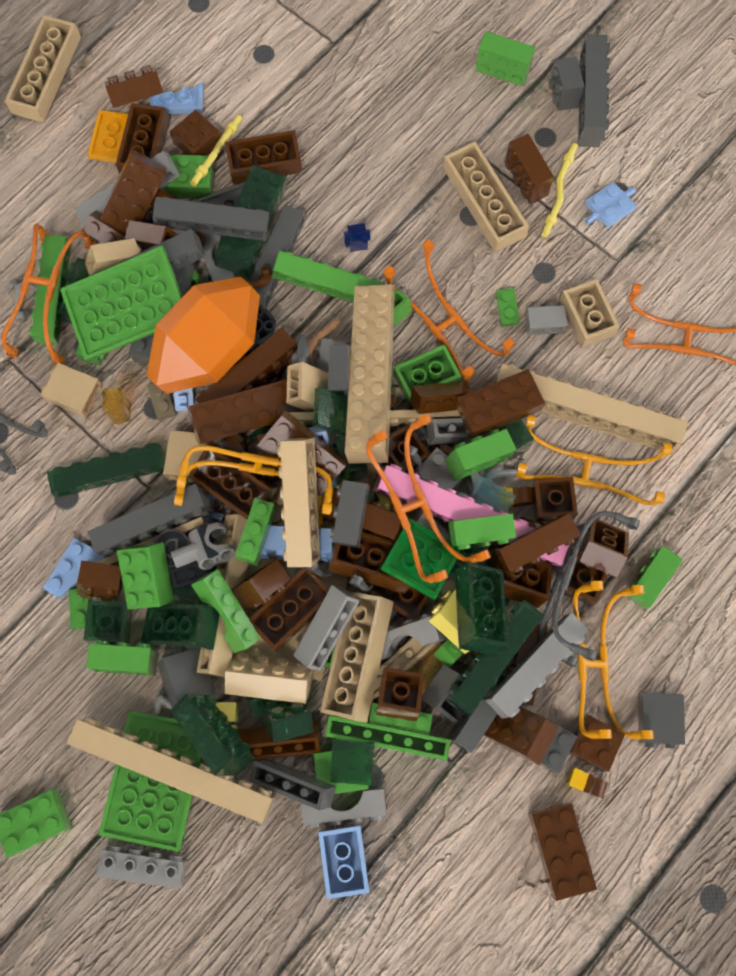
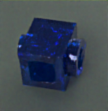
M365 223L348 225L347 231L343 232L345 247H349L350 252L368 250V241L371 240L370 231L366 230Z

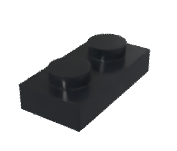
M195 562L179 568L169 569L173 588L177 590L192 586L191 584L212 572V568L208 570L200 569L198 563Z

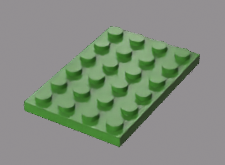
M159 246L60 289L84 360L86 361L153 335L156 324L182 298L164 246Z
M129 710L124 733L140 737V742H153L158 745L157 749L159 750L167 748L177 752L176 756L179 758L181 756L190 757L196 760V765L200 766L209 726ZM116 764L98 835L181 852L193 795Z

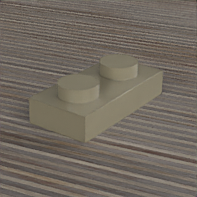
M154 383L147 385L158 421L176 416L170 393L166 394Z

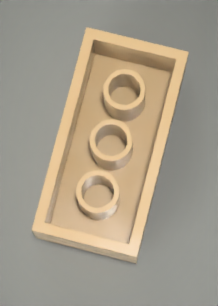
M246 653L235 654L225 671L224 694L306 704L313 686L314 670L305 667L300 661H289L286 658L272 659L263 655L255 657L249 656Z

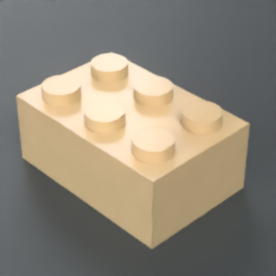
M598 279L563 291L559 301L561 305H565L566 316L581 348L616 335L620 326Z

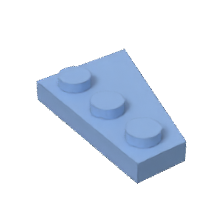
M203 82L198 83L197 87L188 88L187 86L183 87L182 91L174 93L168 91L151 96L149 105L164 107L167 114H190L195 109L202 114Z
M73 538L43 589L59 598H63L69 590H72L77 585L81 560L97 562L108 556L96 554L92 547Z

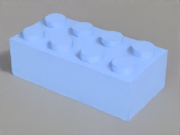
M285 526L270 527L260 560H269V557H277L278 560L284 561L283 554L284 549H286V541L283 540L282 531ZM319 528L321 560L318 562L327 563L328 560H331L334 542H332L333 538H330L331 529Z

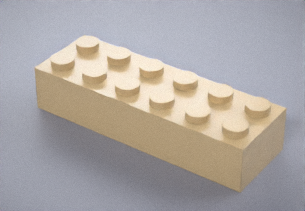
M43 15L5 99L11 114L44 123L81 39L75 23Z
M473 142L444 156V171L494 252L526 238L529 225L477 143Z
M291 438L280 441V445H278V456L281 458L282 465L279 467V477L282 479L283 487L280 488V497L284 502L281 517L282 520H285L282 537L286 541V549H284L283 556L284 561H287V567H312L321 560L315 438Z
M349 592L360 601L335 645L320 712L367 723L394 602L379 596Z

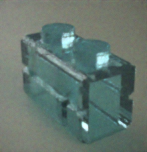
M481 476L471 494L473 498L492 506L499 513L500 511L507 513L516 498V495L506 492L504 488Z

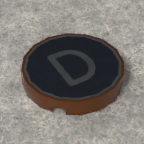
M177 529L164 530L154 540V543L164 542L167 564L170 569L176 568L171 551L191 544L187 534Z

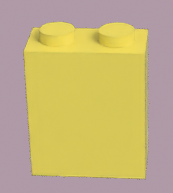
M457 586L452 591L448 589L441 596L442 602L432 609L433 615L429 622L466 654L478 645L494 619Z

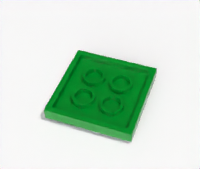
M409 518L410 529L424 574L428 576L445 569L447 575H449L457 558L444 547L435 532ZM403 529L381 570L435 600L446 579L433 583L421 579L415 565L406 530ZM445 538L449 545L460 554L462 549L459 550L458 546H452L451 541Z

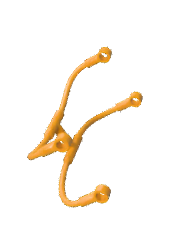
M528 415L525 429L533 440L555 452L571 456V458L584 460L581 478L568 475V477H573L574 484L599 490H609L644 505L656 506L658 503L663 504L665 492L656 491L651 501H648L615 487L602 484V482L589 480L592 462L613 465L650 463L670 455L672 444L664 442L662 449L656 456L646 459L627 461L606 459V457L567 451L543 441L531 431L532 427L534 428L536 416ZM519 462L516 476L519 479L567 477L560 475H525L527 464Z
M201 445L192 447L186 452L180 464L174 505L182 506L187 475L196 467L206 465L238 468L241 471L274 477V475L279 476V471L263 467L262 465L282 466L281 460L252 453L234 452L213 446ZM196 451H211L255 462V464L206 460L189 465L188 460L191 454ZM316 467V472L323 475L327 481L321 513L319 508L323 498L322 494L321 496L317 494L319 528H322V514H331L333 489L329 474L323 469Z
M591 581L575 591L573 595L574 615L579 620V594L581 592L602 591L603 581ZM633 585L630 588L622 589V591L613 595L607 603L601 623L600 660L590 661L578 654L579 681L581 683L579 729L584 736L590 739H611L612 734L611 730H590L589 732L585 730L586 667L600 668L604 699L614 727L631 739H654L653 730L627 732L619 725L612 710L608 691V654L605 643L608 614L613 603L619 597L644 594L643 585ZM582 642L580 646L585 648V644Z

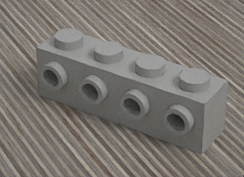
M332 585L293 656L305 667L321 671L360 600L347 590Z
M109 845L108 848L101 850L97 877L175 889L183 887L188 861L182 860L183 856L170 854V858L161 857L162 853L150 851L148 855L142 854V850L129 848V851H122L120 846Z

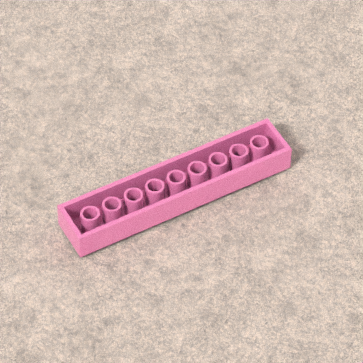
M394 464L382 468L402 504H407L417 499L409 474L402 472V468ZM415 474L416 480L420 483L435 518L449 523L451 521L508 514L500 511V513L495 512L492 506L484 503L482 505L474 503L475 499L464 495V497L456 495L457 492L450 488L441 489L438 487L439 484L434 481L427 480L425 482L420 480V476ZM378 475L372 491L390 498V493L380 475ZM514 520L516 538L536 529L528 526L529 522L525 520ZM563 544L558 547L559 550L551 555L546 553L540 556L541 561L552 564V566H562L570 545L565 546Z

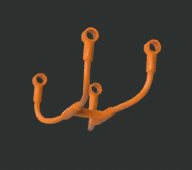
M36 223L33 228L30 262H28L19 299L2 333V347L6 350L7 356L17 358L19 350L12 347L6 341L8 331L22 305L24 297L27 295L30 283L48 286L43 312L44 338L50 356L53 359L52 363L63 365L65 358L53 350L49 338L48 312L50 301L53 299L62 260L72 242L77 237L82 236L85 242L84 247L87 250L90 249L91 245H96L97 243L84 231L76 232L64 245L56 265L53 267L50 279L32 276L35 268L38 233L40 235L39 240L44 242L45 235H51L45 231L43 226Z
M429 239L422 245L427 273L435 293L450 317L436 326L428 316L410 301L411 308L422 317L423 322L442 345L445 344L462 380L467 383L471 381V377L476 371L471 365L464 370L462 369L454 351L448 344V340L441 331L456 322L463 332L465 331L480 347L499 357L508 355L515 346V343L511 338H508L502 343L504 347L503 352H499L484 344L468 329L469 327L451 304L446 302L438 289L430 265V256L435 244ZM391 265L383 270V274L386 276L385 281L388 285L392 284L393 276L396 273Z
M633 283L628 296L632 309L655 322L670 325L673 328L684 329V345L629 344L631 340H634L636 329L627 328L625 337L622 340L625 348L669 349V351L684 354L709 356L736 365V360L704 351V349L691 347L693 331L702 333L736 332V327L710 328L694 323L675 320L668 321L650 315L635 305L633 300H635L637 295H640L642 285Z
M426 414L412 423L407 430L404 443L406 464L413 484L412 487L417 497L416 500L404 505L401 504L397 492H394L392 485L371 451V446L389 438L386 430L380 431L369 438L366 444V452L385 483L401 525L406 530L419 576L422 580L433 583L447 579L448 575L445 569L428 576L424 574L410 529L411 525L406 515L409 511L421 507L426 520L428 519L438 539L459 560L475 563L484 561L491 556L488 549L473 554L470 557L459 554L445 540L433 520L432 511L420 483L416 480L409 449L413 430L432 422L430 415Z

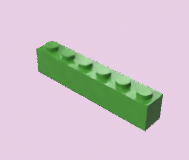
M44 236V242L41 243L42 258L39 259L40 273L37 277L50 279L53 267L56 265L57 259L68 241L66 236ZM71 245L62 260L53 299L49 305L48 332L51 344H59L64 299L60 289L66 287ZM38 285L37 292L34 294L35 309L32 310L33 325L30 326V336L36 343L46 344L43 332V312L48 286Z
M279 251L272 274L274 279L354 303L355 286L385 285V283L378 279H369L359 273L353 274L343 268L331 267L324 262H314L307 257H298L288 251Z
M330 715L325 736L444 761L448 759L451 742L449 739Z

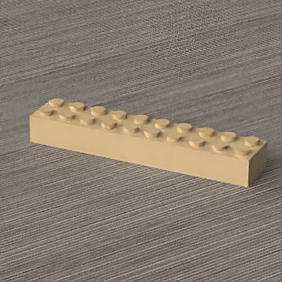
M392 284L355 286L345 454L349 464L372 463L366 452V444L369 438L383 430H386L389 437L395 303ZM389 438L371 446V451L378 463H388Z
M502 363L497 381L524 370L518 369L513 364ZM529 370L545 401V405L540 413L659 451L662 449L664 442L672 444L671 454L683 443L688 422L683 421L680 417H670L664 415L661 411H651L642 405H632L623 399H613L607 394L594 393L588 388H578L572 386L569 382H559L553 380L550 376H540Z
M87 717L84 720L77 719L67 744L263 824L267 821L276 798L272 795L273 791L263 787L255 789L252 787L253 783L243 779L239 780V782L233 780L234 775L226 772L218 774L214 772V767L207 764L196 765V760L187 756L179 758L176 756L177 752L170 749L162 748L159 750L157 749V744L150 741L140 742V737L133 734L123 733L122 735L120 734V729L110 725H104L103 727L101 726L102 722Z

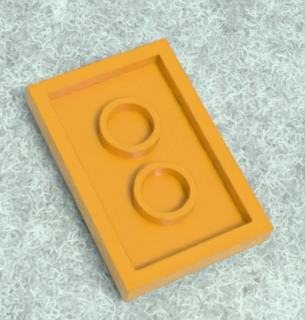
M99 110L87 155L90 160L116 163L128 114Z

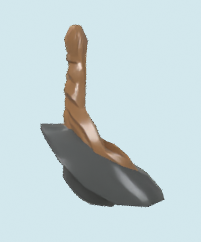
M333 320L330 325L318 331L309 340L302 334L298 341L297 350L292 353L291 364L304 362L314 367L313 355L318 343L322 338L338 328L340 321Z

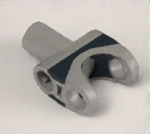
M217 522L192 530L188 535L191 544L171 551L176 568L197 561L200 569L208 570L230 560L235 554L233 546L230 544L215 545L226 534L225 525Z

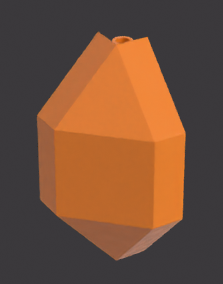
M241 276L193 285L156 324L146 376L166 394L217 383L254 344L260 295Z

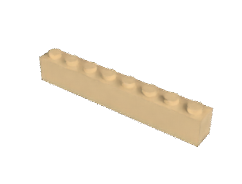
M239 514L225 516L224 525L227 532L221 538L220 543L222 545H232L235 554L227 562L216 566V570H219L230 589L244 581L248 571V563L239 561L235 556L247 519ZM210 604L196 673L225 677V671L231 662L233 651L223 637L225 634L224 621L219 612Z

